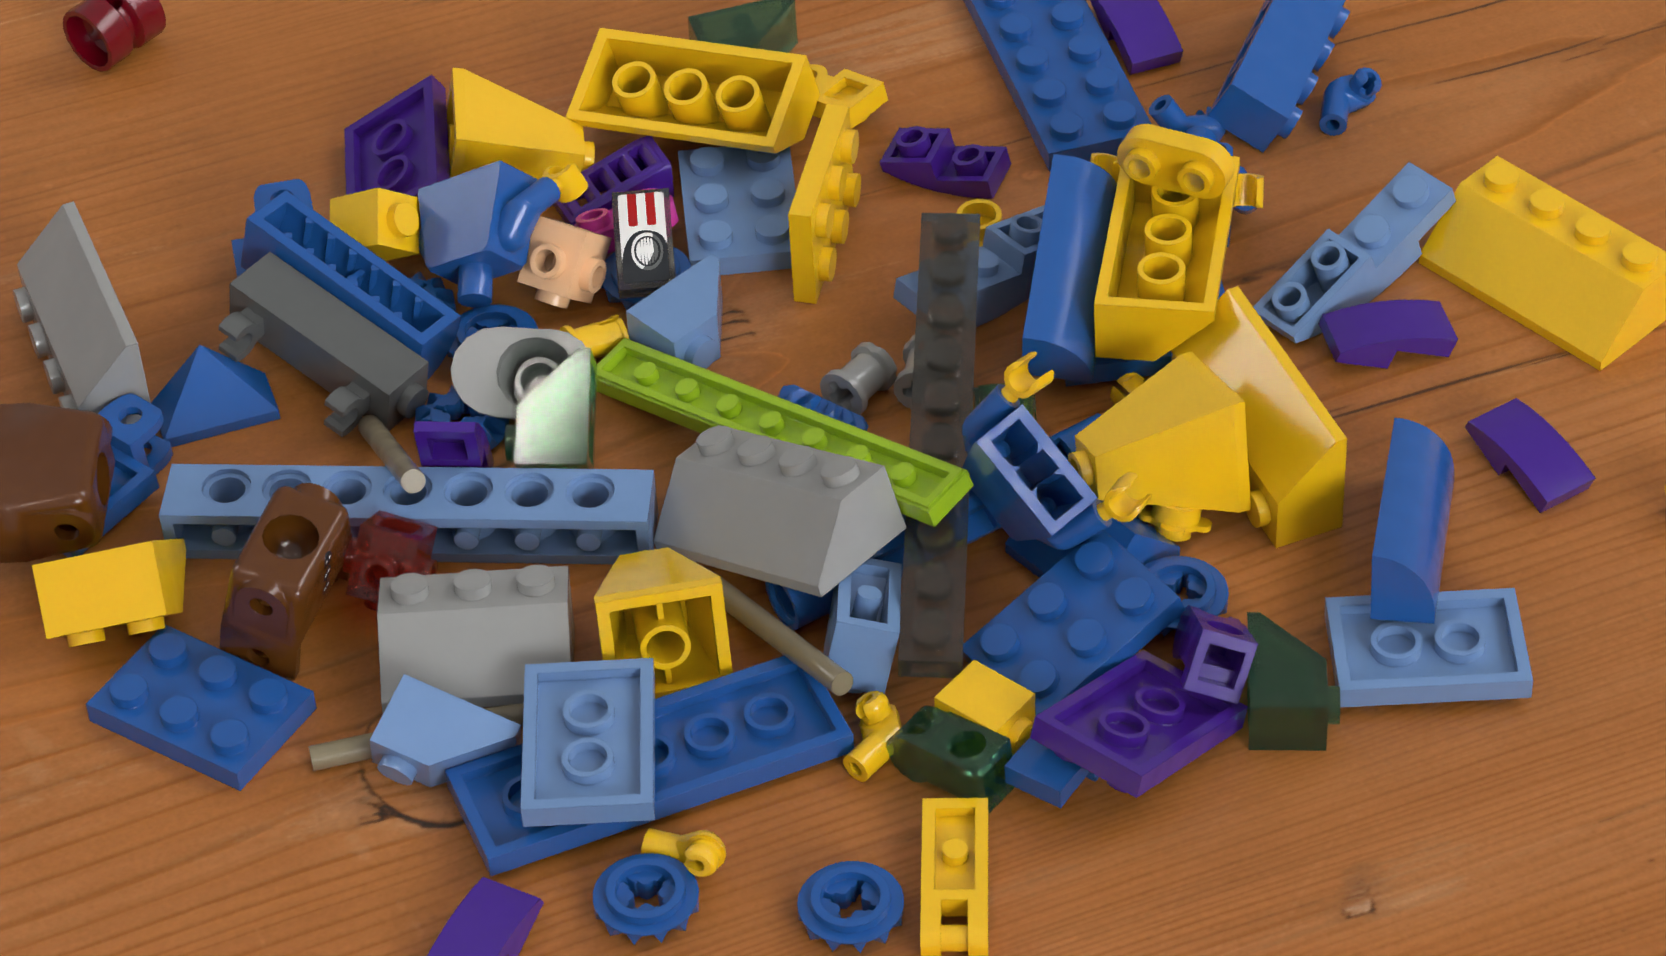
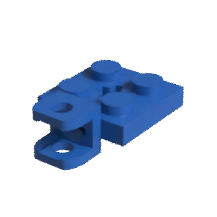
M133 393L118 397L98 413L107 419L112 426L111 447L115 457V467L103 536L159 488L156 474L169 463L173 456L171 443L155 435L164 423L161 409ZM138 414L142 416L136 423H121L122 419L128 415ZM144 448H148L151 450V452L147 456ZM89 548L64 553V555L68 558L79 556Z

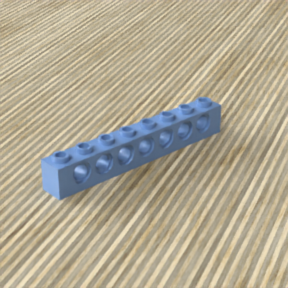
M171 464L159 518L164 540L184 538L186 558L237 559L273 493L283 486L294 488L300 483H313L329 489L347 509L354 544L352 561L614 564L619 555L643 550H654L653 540L657 528L658 504L654 470L418 467L425 476V486L418 493H408L401 487L386 466Z

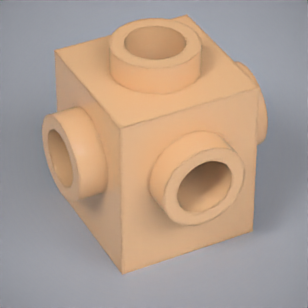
M540 216L530 238L527 262L521 269L517 282L537 288L534 299L567 309L570 299L591 304L594 293L601 288L605 280L607 270L605 258L612 238L562 221Z

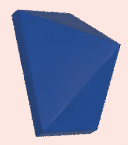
M202 345L195 349L151 402V404L162 411L164 423L159 431L162 439L169 441L171 447L281 419L277 403L264 372L239 361L235 362L231 358Z

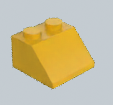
M184 538L148 541L32 565L46 639L67 636L70 648L105 641L104 628L126 624L128 635L166 628L164 616L183 612L186 566Z

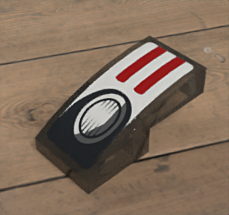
M669 188L612 192L619 299L647 297L676 277Z

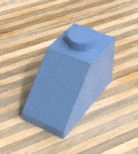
M713 254L708 255L626 310L629 339L705 369L721 357L723 311L719 258Z
M869 558L834 587L823 653L852 675L853 685L848 691L849 693L880 691L885 694L900 634L902 564Z
M405 674L401 678L370 738L372 762L378 764L377 769L380 773L403 785H411L414 780L430 788L447 782L445 769L522 744L520 724Z

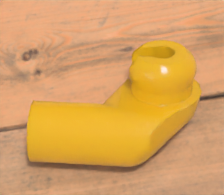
M870 691L857 700L855 712L861 719L859 727L863 740L843 759L847 772L860 782L867 781L898 752L904 741L899 712L895 705L889 704L887 696L880 691Z
M649 828L646 831L641 847V854L654 853L675 858L682 862L691 874L698 877L712 875L724 863L726 858V848L721 838L708 830H698L679 835Z

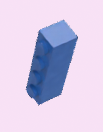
M1265 0L1208 116L1217 120L1222 128L1263 153L1276 135L1286 139L1303 110L1295 106L1296 103L1302 105L1319 79L1317 75L1312 73V70L1319 71L1335 45L1328 40V37L1333 39L1338 34L1350 14V11L1343 7L1346 0Z

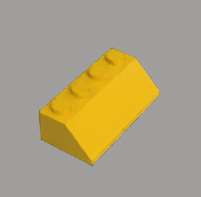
M600 28L565 118L584 127L776 154L804 140L820 92L807 55Z
M1231 156L1235 164L1234 175L1224 191L1218 197L1212 199H1201L1142 184L1129 177L1120 167L1094 300L1095 357L1156 361L1215 321L1239 175L1240 157Z
M1499 156L1493 158L1459 184L1454 193L1456 202L1438 220L1421 250L1422 255L1419 257V264L1599 371L1607 367L1666 320V251Z
M1239 286L1227 289L1218 299L1215 321L1172 350V360L1180 354L1193 352L1245 401L1251 510L1246 511L1252 525L1255 528L1262 527L1275 548L1340 528L1343 523L1347 437Z

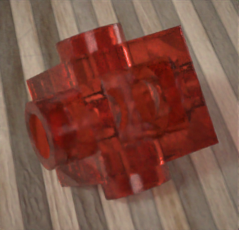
M381 510L376 512L360 524L358 537L352 538L346 550L343 571L350 574L346 594L364 599V605L367 608L378 612L380 578L397 577L405 573L437 574L438 561L431 559L438 527Z

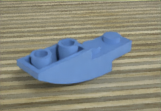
M1408 162L1339 235L1327 229L1253 306L1265 324L1294 343H1299L1322 333L1318 323L1323 314L1369 303L1399 278L1422 255L1418 241L1456 202L1453 188Z
M1045 205L987 226L983 246L969 250L963 254L896 278L893 298L931 327L956 317L973 329L1007 313L1029 299Z

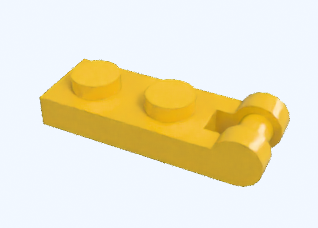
M922 798L921 956H942V952H968V956H989L988 798ZM968 916V925H942V917Z

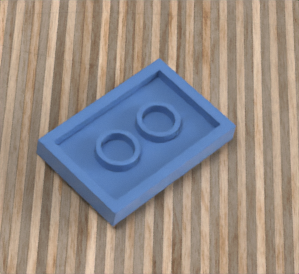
M725 146L701 147L699 149L678 151L688 254L691 266L708 255L713 254L719 258L721 275L792 269L788 213L796 189L790 147L776 154Z
M1515 588L1441 591L1438 595L1435 624L1370 619L1371 595L1325 597L1324 616L1339 708L1532 698L1533 676Z
M653 658L525 664L521 816L523 827L655 820V671Z

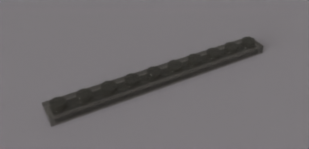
M922 213L909 448L962 468L968 456L963 441L962 425L965 418L973 411L980 214ZM970 490L935 527L906 516L898 651L899 677L955 678L963 670Z

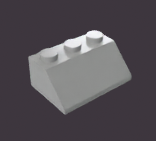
M530 565L522 569L492 571L467 569L460 573L431 575L405 573L397 577L380 578L377 619L383 713L404 674L479 707H494L524 703L525 664L574 662L575 624L568 566L548 567L545 565Z

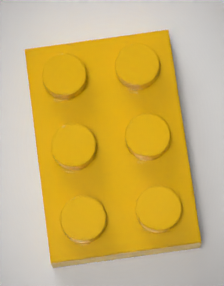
M826 104L788 213L793 295L796 302L817 304L824 281L832 282L837 259L835 247L836 244H844L848 234V208L857 207L859 202L861 175L860 173H853L852 164L855 163L858 154L859 132L858 130L850 129L849 105Z

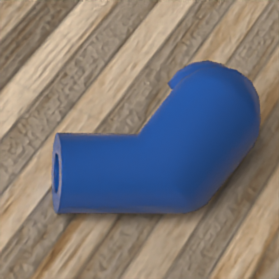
M1362 67L1355 74L1339 77L1329 83L1324 91L1319 127L1325 134L1336 136L1345 132L1349 114L1367 107L1375 100L1376 93L1382 87L1379 74L1371 68Z
M1163 95L1157 98L1149 107V114L1160 127L1185 133L1193 126H1203L1213 131L1217 142L1226 133V129L1222 128L1217 120L1208 116L1211 107H1207L1206 114L1202 110H1198L1195 115L1187 116L1170 95Z

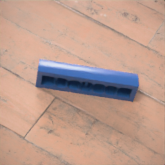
M1053 154L1022 337V357L1030 352H1037V355L1028 363V370L1032 376L1041 377L1048 371L1053 370L1054 378L1093 382L1097 358L1095 357L1094 300L1117 183L1107 171L1098 165L1073 156Z
M287 190L247 217L241 259L242 268L247 270L268 252L273 253L429 362L428 379L434 374L455 340L461 315Z
M1394 418L1372 553L1370 619L1435 624L1454 487V463L1448 447L1437 434L1417 422L1403 418Z

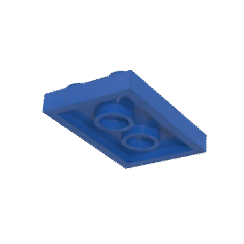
M1103 530L1078 544L961 645L959 649L969 664L976 660L1035 693L1036 715L1134 656L1185 611V607L1181 598Z
M165 625L166 628L157 630L86 703L89 719L99 726L241 791L317 709L314 691Z

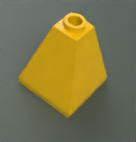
M452 68L446 106L450 178L499 160L536 179L542 178L544 170L551 166H559L564 169L568 164L575 163L582 172L594 165L595 145L594 142L584 141L582 125L464 68Z
M1193 352L1180 354L1075 435L1076 451L1069 453L1068 461L1099 500L1104 499L1105 494L1123 474L1132 472L1136 473L1138 477L1125 490L1126 494L1137 500L1151 494L1152 497L1148 502L1149 505L1237 513L1251 510L1245 401Z
M669 547L619 555L594 595L602 660L653 658L655 699L733 673L721 577Z

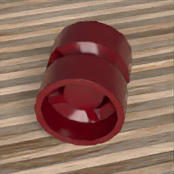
M84 0L66 12L63 17V30L73 51L85 64L100 72L108 71L128 57L133 48L142 47L162 33L166 27V16L159 0Z

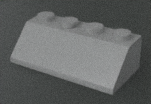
M74 201L63 204L18 262L17 267L22 288L13 290L15 303L22 322L26 323L33 320L34 324L28 325V331L38 359L45 356L49 358L43 361L51 391L53 394L64 393L65 396L58 398L62 408L99 413L118 397L133 393L151 403L136 337ZM131 414L123 418L121 423L133 424L139 421L142 416Z
M718 425L702 432L697 437L696 443L676 457L653 541L656 549L669 547L698 563L823 597L904 531L906 525L884 465Z

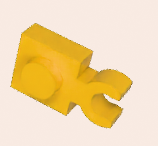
M810 64L820 92L812 116L821 119L827 103L849 105L850 129H853L888 101L885 85L882 81L845 68L833 77L828 75L827 69L824 66Z

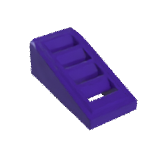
M651 136L639 138L582 171L581 173L588 182V188L580 197L567 203L557 201L553 206L565 223L575 225L576 217L583 212L597 208L610 210L617 207L619 195L632 194L647 188H656L659 192L674 197L670 161ZM585 198L588 203L580 206L577 200Z

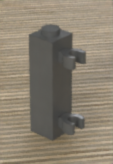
M268 252L230 283V314L219 324V331L228 336V338L219 344V350L235 362H238L251 352L258 341L326 389L331 394L326 398L325 406L334 412L324 420V425L339 436L344 437L358 425L362 416L366 415L377 416L390 431L404 418H413L416 408L425 405L429 395L427 390L429 362L273 253Z

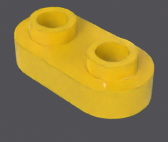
M1139 124L1131 128L1117 150V158L1121 168L1133 180L1201 199L1218 197L1224 191L1235 172L1233 158L1219 143L1208 138L1152 124Z

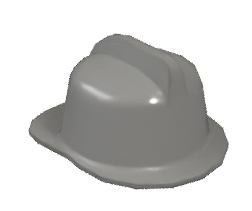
M502 326L481 329L466 337L457 348L450 368L453 388L462 402L477 413L495 418L533 420L538 422L565 417L581 407L591 393L595 378L593 358L584 343L568 332L553 329Z

